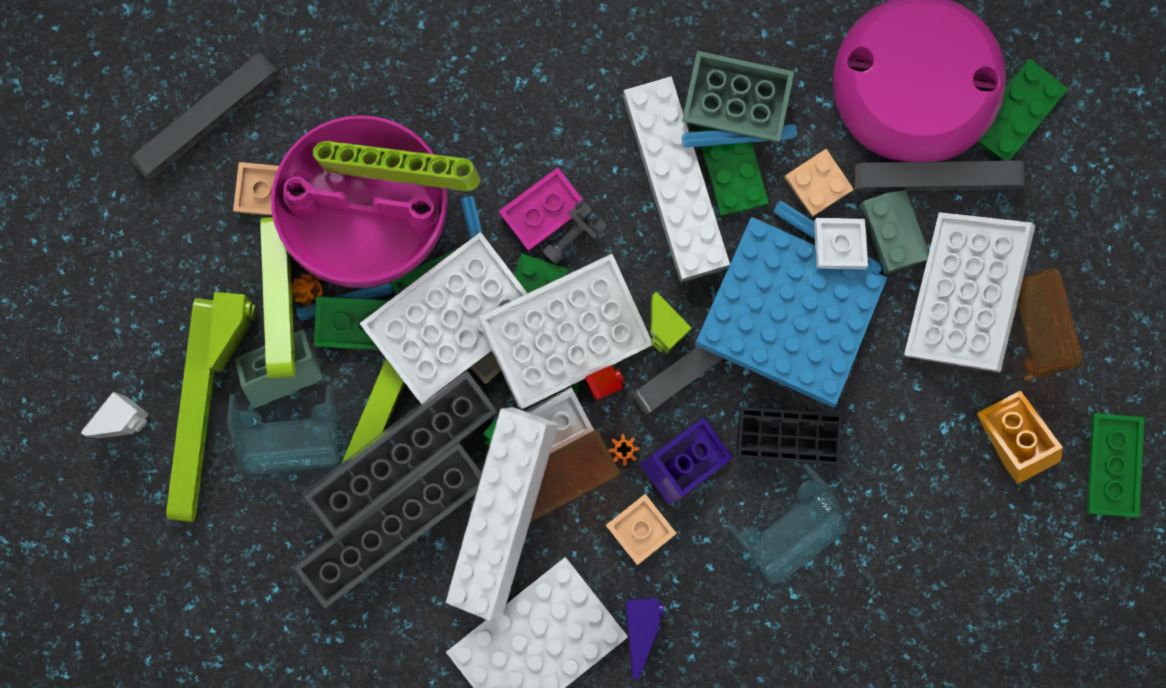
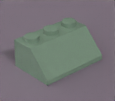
M906 190L886 193L865 200L860 204L859 208L863 219H865V225L879 264L882 265L883 275L928 260L929 252Z
M304 329L294 333L295 377L268 379L265 346L235 358L241 388L253 409L323 380L318 361Z

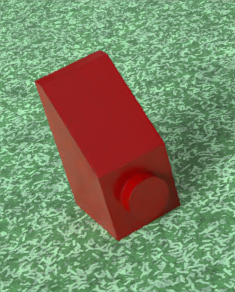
M612 365L585 376V383L596 403L622 390V383L625 382L620 370H614Z

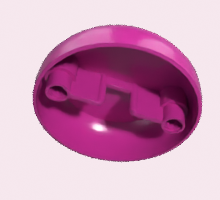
M888 0L870 9L852 26L845 36L837 52L833 70V95L837 110L847 129L867 149L895 162H943L970 149L984 136L995 121L1002 106L1006 87L1005 61L996 37L979 16L967 7L952 0ZM851 68L863 69L864 71L859 72L852 70ZM977 88H983V89H986V90H988V91H987V92H986V91H981V90H979V89H977Z
M361 115L331 120L319 125L301 137L289 149L281 161L274 178L271 194V211L275 228L281 242L293 259L317 278L334 285L350 288H368L388 284L400 279L419 266L431 253L443 231L448 204L447 188L328 173L314 158L313 150L318 143L331 141L433 154L425 142L411 130L396 122L375 116ZM427 209L430 210V212H422L419 210Z

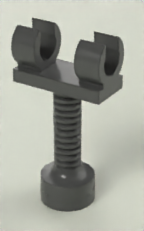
M583 200L579 201L573 210L568 212L577 222L573 229L557 245L552 246L549 244L543 250L545 255L556 265L563 259L562 252L582 231L585 230L595 239L597 234L601 233L607 226L599 216L594 217L588 226L581 220L591 212V208Z

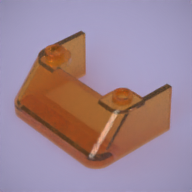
M1054 267L1023 276L1017 304L1030 353L1027 354V359L1024 360L1025 370L1029 374L1024 376L1025 381L1082 366V354L1058 269Z

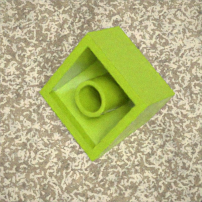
M655 292L650 301L651 343L660 353L664 350L668 354L690 332L691 327Z

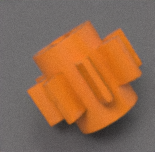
M301 274V279H294L291 290L292 295L295 297L294 301L302 302V305H312L313 300H316V296H321L322 286L318 282L319 278L312 277L311 274Z
M622 434L621 441L611 440L615 448L609 449L608 452L615 453L616 457L613 459V462L621 459L623 460V465L626 466V459L636 460L632 454L633 451H638L640 448L633 447L634 437L628 441L625 440V435ZM621 443H625L626 447L631 448V451L627 452L626 457H622V453L617 452V448L621 447Z

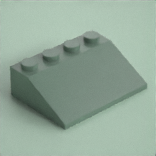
M697 51L682 122L780 143L794 71Z

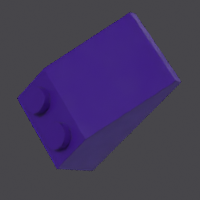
M703 417L639 464L669 505L682 498L733 457Z
M656 597L625 599L633 679H639L660 626V619L664 618L663 603L658 602Z

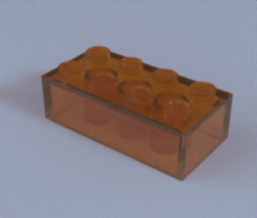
M597 429L549 454L530 522L620 475Z

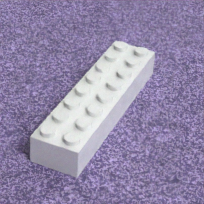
M672 76L624 90V102L680 283L728 269L730 263L694 147L685 148L682 145V135L689 133L686 123L682 122L683 112Z
M514 407L500 410L446 603L489 621L503 616L558 423Z

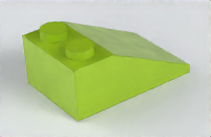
M214 292L206 368L214 372H222L250 328L251 320L256 318V305H253V300L246 295Z

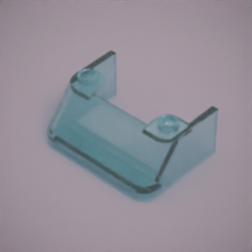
M326 385L325 403L313 407L312 419L263 423L261 415L255 411H239L235 394H230L227 426L239 468L248 474L335 466L340 460L337 410L331 385Z
M807 463L803 465V468L810 480L803 483L799 488L797 497L800 503L762 533L757 527L746 528L740 534L731 522L726 525L739 546L764 578L772 585L786 579L842 535L848 527V520L832 490Z

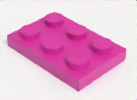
M556 168L499 210V214L529 252L570 222L573 218L568 212L573 210L574 206L583 199L561 170Z

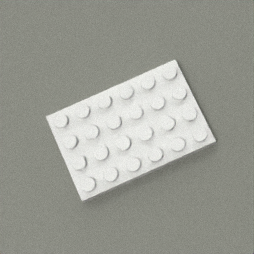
M939 212L905 349V356L1001 372L1035 225L1033 223Z
M480 232L363 320L360 325L422 404L492 350L477 317L527 294V292Z
M613 254L607 255L477 317L519 409H524L585 379V376L611 366L653 345Z
M565 557L509 601L505 606L503 616L491 621H484L446 653L473 688H565L628 638V636Z

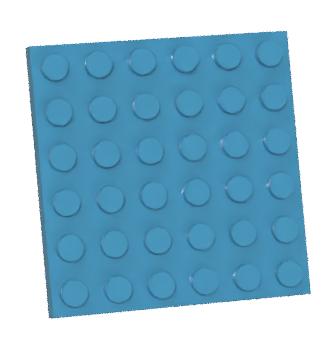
M751 217L695 345L834 408L887 277L880 274H872L865 269H817L815 245Z

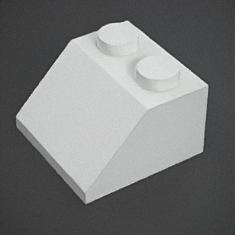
M113 392L81 433L84 436L94 438L134 434L135 431L139 432L146 425V417L149 414L127 396Z

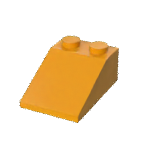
M1021 391L977 413L1003 465L1017 484L1061 462L1063 447Z

